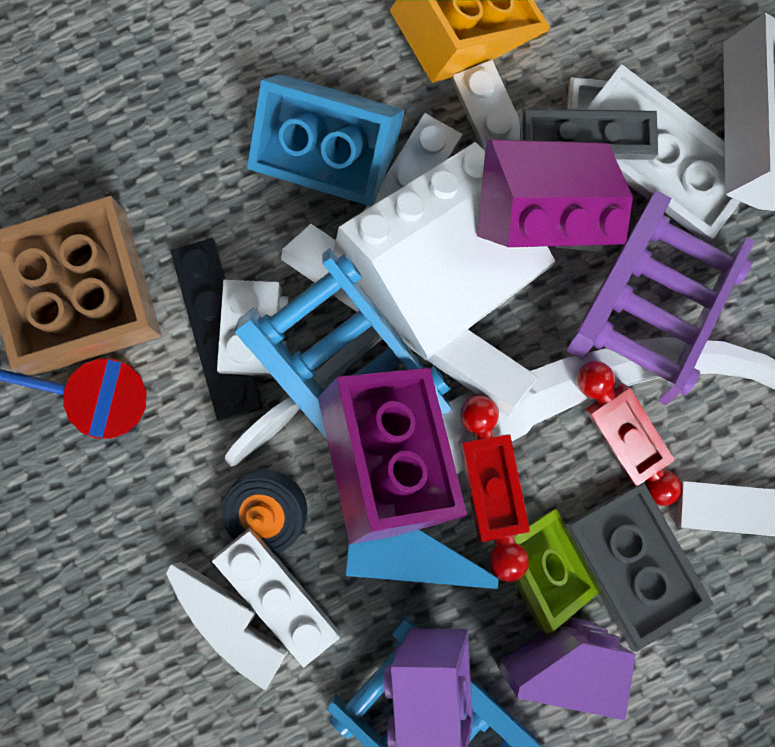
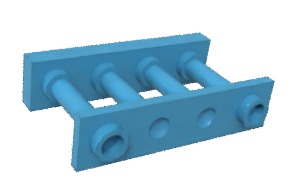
M331 248L322 253V264L329 271L325 276L272 317L268 314L261 317L253 307L238 319L234 331L325 438L326 433L318 397L324 390L313 378L316 375L314 369L368 328L373 326L389 348L353 375L390 372L400 363H403L407 370L425 368L358 284V281L363 276L346 254L338 258ZM342 288L358 307L359 311L302 354L298 351L293 355L282 342V339L285 338L283 332ZM433 366L430 370L440 409L445 415L452 409L446 396V392L451 388L442 374Z
M405 615L392 628V635L397 639L393 644L394 648L402 645L410 628H418ZM395 650L348 703L334 693L327 704L326 710L331 714L328 717L331 725L347 739L353 735L365 747H388L387 733L383 737L380 736L362 716L384 692L385 669L387 665H392ZM471 677L473 728L470 741L480 729L485 732L491 727L503 738V741L499 744L500 747H545L540 740Z

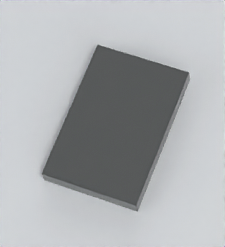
M644 482L637 487L634 484L628 486L561 525L630 650L638 652L714 605Z

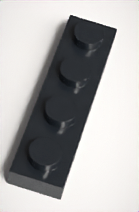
M214 238L170 250L217 421H224L263 409L254 375L220 374L217 371L223 280H226L216 241Z

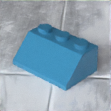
M282 74L262 79L247 169L367 206H373L395 154L405 110Z

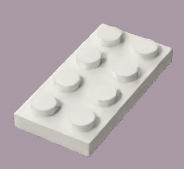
M621 64L586 110L657 111L658 156L654 160H616L626 183L648 200L655 190L672 198L665 213L700 240L708 243L716 236L741 202L725 195L724 141Z

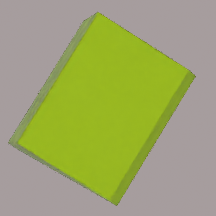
M557 509L529 522V533L514 535L515 543L521 545L529 557V567L526 574L514 582L535 624L546 634L555 631L599 593L561 526L564 524V521Z

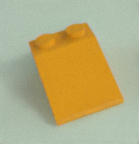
M396 0L390 9L392 16L431 83L452 78L454 74L493 60L550 29L549 24L534 0Z

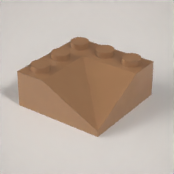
M112 196L0 229V331L11 370L29 376H36L162 337L127 213Z

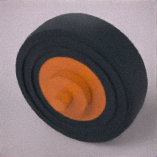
M270 469L254 470L241 476L226 493L222 505L223 523L233 540L250 527L273 553L281 552L290 547L299 538L307 521V502L301 488L287 475Z

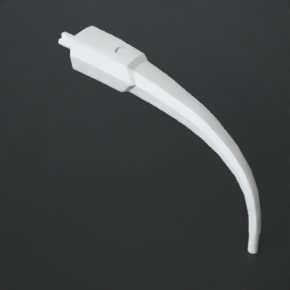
M672 337L635 341L674 363H677L686 344ZM707 340L694 367L700 371V374H720L752 379L775 390V360L773 358L723 341ZM608 348L588 352L583 360L573 356L530 371L538 376V378L509 417L499 410V420L493 429L494 437L510 434L511 440L514 441L528 433L533 425L575 405L591 400L592 398L586 397L580 392L576 383L579 369L588 362L600 361L607 364L613 370L615 375L613 389L622 383L630 386L662 377ZM471 390L449 400L452 409L445 415L442 413L457 474L464 470L459 444L474 441L473 433L463 426L460 419V410L463 403L468 398L477 395Z

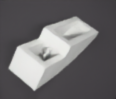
M182 562L172 564L166 574L179 602L195 627L214 650L231 666L266 691L289 650L280 642L250 625L257 613L245 599Z

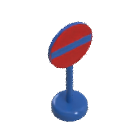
M96 359L83 364L71 374L67 384L0 369V381L64 395L63 406L68 420L81 433L95 439H113L127 434L140 422L146 409L147 391L141 376L131 366L116 359Z

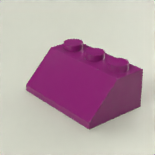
M486 139L477 237L508 248L626 244L633 196L610 144L598 142Z
M430 368L336 377L318 397L349 545L394 537L466 516L467 512Z

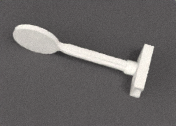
M371 326L318 369L313 378L325 390L336 377L344 374L383 338ZM289 397L273 407L232 445L225 455L226 462L230 466H236L258 451L293 418L300 409L299 406Z

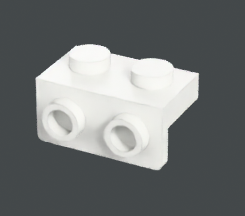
M223 280L217 371L220 374L264 375L269 379H274L234 331L238 319L253 307L261 317L266 314L272 317L290 303V296H283V290L279 282ZM282 341L288 347V342Z

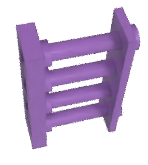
M655 190L633 226L626 244L620 250L566 351L583 360L592 346L598 349L604 346L667 380L658 399V402L667 405L680 393L685 396L688 395L697 382L700 371L694 367L734 284L740 285L752 267L753 261L747 259L755 241L746 237L731 255L669 224L670 218L663 214L672 198ZM660 239L721 271L713 289L651 258L652 253L645 249L648 242L652 240L657 243ZM631 274L637 277L643 274L703 306L704 308L695 326L633 294L634 288L627 285ZM623 309L685 342L686 344L677 363L613 330L614 324L607 321L612 310L620 313Z

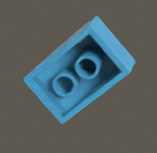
M421 529L394 537L348 545L346 576L498 589V578Z

